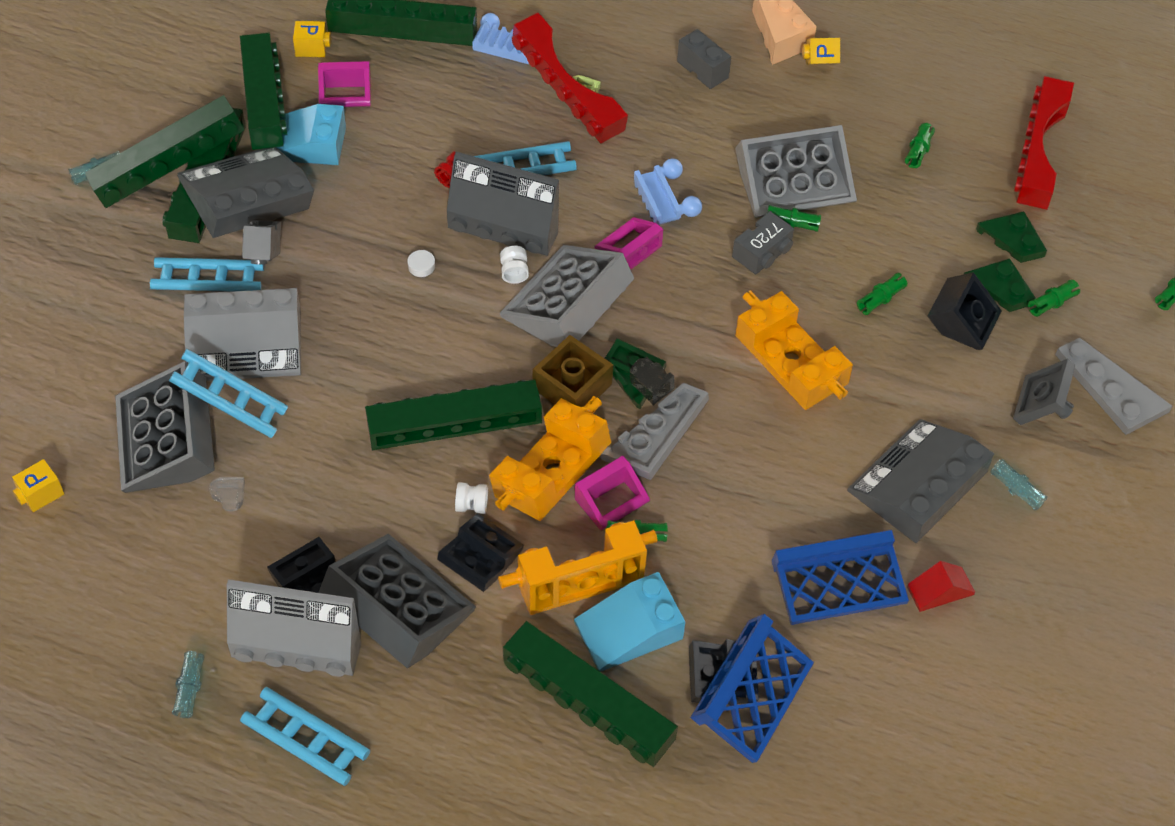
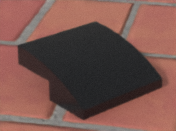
M477 513L459 528L458 536L438 552L437 560L484 592L512 564L523 550L524 544Z
M317 537L267 566V569L278 587L319 593L328 567L335 563L336 559L322 539Z
M726 639L723 644L694 640L690 643L691 702H700L736 640ZM752 662L750 665L752 680L758 679L757 662ZM753 684L757 702L759 700L758 684ZM738 686L735 690L737 704L749 703L746 687Z

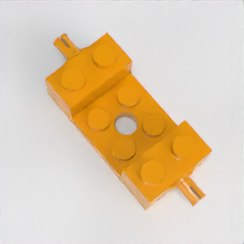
M751 290L743 295V300L752 308L738 316L735 336L804 410L809 409L833 393L839 400L848 394L844 387L849 384L853 364L836 346L824 351L797 323L799 308L782 291L763 301ZM794 353L799 358L796 360L788 359L785 355Z
M592 396L584 407L576 406L561 398L544 416L547 432L520 461L506 456L489 474L494 496L498 499L495 501V505L499 509L504 511L510 505L541 521L611 444L607 420L593 414L602 405L598 397ZM552 463L559 464L557 468H546L549 464Z
M634 520L627 523L618 522L605 529L604 551L594 552L589 557L579 560H567L556 567L547 546L539 549L531 548L518 555V568L515 572L498 576L501 589L518 584L530 615L619 589L645 577L647 556L645 545L657 543V535L654 530L640 534Z

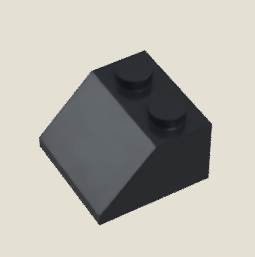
M974 272L947 278L927 317L942 336L976 350H983L1002 310Z

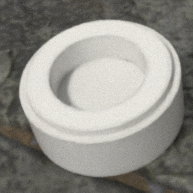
M418 250L411 253L408 257L409 272L417 277L430 275L435 269L434 256L426 250Z

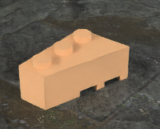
M793 0L753 1L752 12L759 31L762 32L765 39L764 44L769 50L772 65L802 53L803 44H806V39L815 38L816 25Z

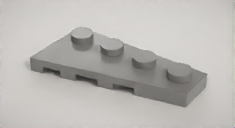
M1081 338L1057 349L1055 355L1060 361L1069 359L1075 364L1073 376L1125 435L1171 411L1173 407L1171 404Z
M686 383L681 384L658 404V408L653 413L645 414L639 419V424L630 432L625 431L618 437L617 443L611 448L607 447L601 454V459L611 463L624 456L637 475L651 480L708 402V392Z

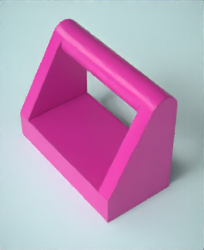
M369 61L318 63L319 104L341 105L344 107H371ZM365 87V96L325 97L326 88Z
M633 217L595 245L594 248L623 253L631 270L662 247L663 228L657 223ZM633 230L640 234L622 249L613 246Z
M624 456L575 484L576 502L600 530L607 527L608 520L617 522L650 502L648 494L631 464ZM625 482L636 496L602 516L593 500Z

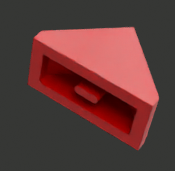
M939 561L907 585L919 612L975 594V590L964 569L944 561Z

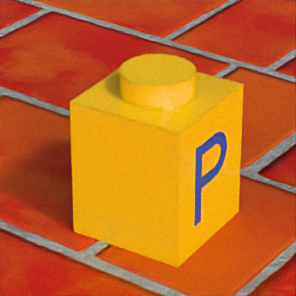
M295 21L293 34L295 56L326 57V48L331 47V32H326L324 21Z
M840 38L806 39V44H803L802 57L806 59V65L840 63Z
M44 459L12 476L16 488L12 491L21 506L26 503L32 512L65 495L59 479Z

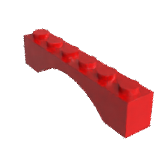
M538 12L514 24L512 36L514 47L526 56L528 63L538 70L546 84L551 85L556 91L558 98L569 106L574 117L581 120L591 136L595 137L601 144L625 131L628 114L615 99L586 88L571 77L563 68L554 51L553 29Z
M1044 76L1042 85H1036L1033 100L1037 101V104H1032L1029 118H1032L1033 121L1028 122L1025 136L1030 138L1029 140L1025 139L1022 154L1026 155V158H1021L1018 173H1022V177H1017L1014 191L1018 192L1016 203L1048 210L1054 192L1057 173L1050 165L1045 154L1043 136L1055 123L1065 118L1071 102L1074 82Z

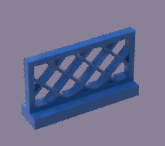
M892 530L776 550L772 558L774 572H777L790 625L907 604L909 599L893 547L895 539ZM887 554L890 567L886 573L870 564L875 556ZM847 561H855L864 567L857 578L842 569ZM826 566L835 572L829 583L813 575L817 567ZM867 569L882 578L876 590L860 581ZM797 571L806 577L799 589L787 581L786 572ZM838 574L853 583L847 595L831 586ZM808 580L824 588L818 600L802 591ZM885 580L897 588L899 597L888 598L878 592ZM856 586L872 595L867 603L860 604L849 597ZM790 591L795 594L793 598L791 597ZM827 591L843 600L838 608L830 609L820 603ZM798 596L813 605L809 613L796 615L794 602ZM845 603H848L849 605H851V606H845V607H843Z
M765 614L752 618L747 622L690 717L699 726L706 724L752 763L759 760L814 663L771 626L774 621ZM767 636L775 642L777 650L775 655H766L764 641ZM787 657H793L802 665L797 674H789ZM768 660H779L782 676L771 677ZM760 661L763 679L752 680L750 665L752 662ZM783 680L785 695L783 699H775L772 682ZM764 683L768 701L756 702L753 684ZM738 686L746 687L748 704L737 705L735 690ZM769 705L771 720L768 724L761 725L758 706ZM750 708L753 726L742 727L738 709ZM731 710L734 729L727 730L718 722V719L723 711ZM754 730L757 744L753 750L745 745L743 731Z

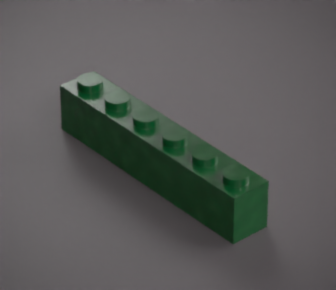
M328 0L325 9L328 32L473 46L472 42L477 33V7L409 0Z
M270 32L240 36L248 129L252 150L284 146L283 136L288 134L277 43L271 42Z
M223 95L85 172V175L94 193L106 209L243 132L245 129Z
M232 108L245 129L243 109ZM244 131L189 161L186 170L234 157ZM179 180L178 189L172 193L171 206L168 211H165L162 223L166 227L169 239L200 243L206 226Z
M536 379L529 381L520 380L503 385H490L472 390L463 389L446 394L437 393L427 397L406 398L401 401L380 402L365 406L372 451L542 423V405Z
M525 621L503 646V661L510 671L515 674L521 673L529 679L534 688L539 691L545 690L554 697L558 705L564 709H572L579 714L580 719L590 727L596 726L604 732V735L610 742L615 745L621 744L627 748L630 754L640 763L646 762L654 768L676 740L678 729L676 724L528 621Z

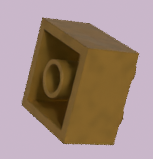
M569 335L532 369L533 380L536 379L539 394L554 405L562 398L576 406L584 407L592 396L599 398L612 385L613 364Z

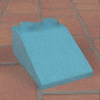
M316 104L285 113L288 135L283 136L284 146L276 147L292 162L339 165L346 130L344 106Z
M659 572L629 583L574 619V623L600 672L682 640L684 637L685 620Z

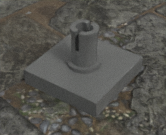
M1065 359L1026 375L1013 419L1018 424L1023 425L1054 412L1061 419L1070 416L1074 405L1066 399L1075 364L1069 359Z

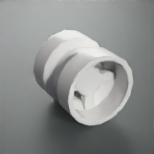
M520 246L504 248L500 253V260L503 265L501 268L503 280L511 284L524 282L529 277L526 264V250Z
M458 482L455 511L466 512L467 510H474L476 513L485 514L488 500V484L469 486L468 483Z

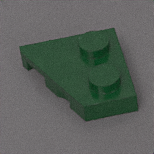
M1024 211L978 222L976 230L979 234L986 233L994 238V244L997 247L1009 252L1011 257L1020 263L1043 258L1047 253L1046 247Z
M1010 258L964 272V274L974 272L991 297L998 302L999 306L1009 312L1028 307L1029 301L1036 299Z
M618 338L604 358L613 364V378L636 408L641 409L648 398L645 395L651 393L652 389L650 387L655 386L657 383L654 380L658 381L665 370L666 361ZM639 378H641V379L646 380L647 382H635V381L638 380ZM635 385H643L644 388L638 389Z

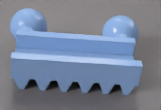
M493 13L483 15L480 21L481 26L472 42L473 50L529 64L526 56L520 50H517L512 43L513 29L510 33L507 32L506 27L498 30L500 26L498 16Z
M668 159L661 167L659 165L654 166L653 172L641 174L639 170L634 171L635 187L638 188L639 195H642V202L646 203V210H649L650 218H653V222L658 225L679 220L683 214L688 217H695L702 211V202L695 196H688L683 200L682 204H678L665 178L677 179L682 174L683 166L677 159Z

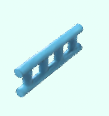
M569 141L474 156L496 163L503 162L504 165L514 168L513 160L529 158L531 167L521 169L540 175L577 170L576 161H566L564 152L571 151ZM554 154L556 163L541 165L539 156Z
M155 257L154 267L162 268L160 279H150V289L228 292L261 290V282L253 281L255 271H264L265 264H251V260ZM173 269H189L188 280L172 279ZM200 269L216 270L215 280H199ZM244 270L242 281H226L227 271Z
M188 349L185 350L181 359L189 364L183 375L174 371L169 382L270 438L274 436L277 428L269 423L275 412L282 416L288 408L286 404ZM199 369L214 377L209 389L193 382ZM224 384L240 392L234 404L218 396ZM250 398L265 406L260 418L244 410Z
M265 687L260 693V698L267 702L255 716L246 711L240 719L241 723L343 786H346L351 779V775L344 770L354 756L364 761L370 754L369 748L268 687ZM277 709L292 717L282 731L267 723ZM303 724L318 733L308 747L292 739ZM328 740L344 749L334 763L318 755Z

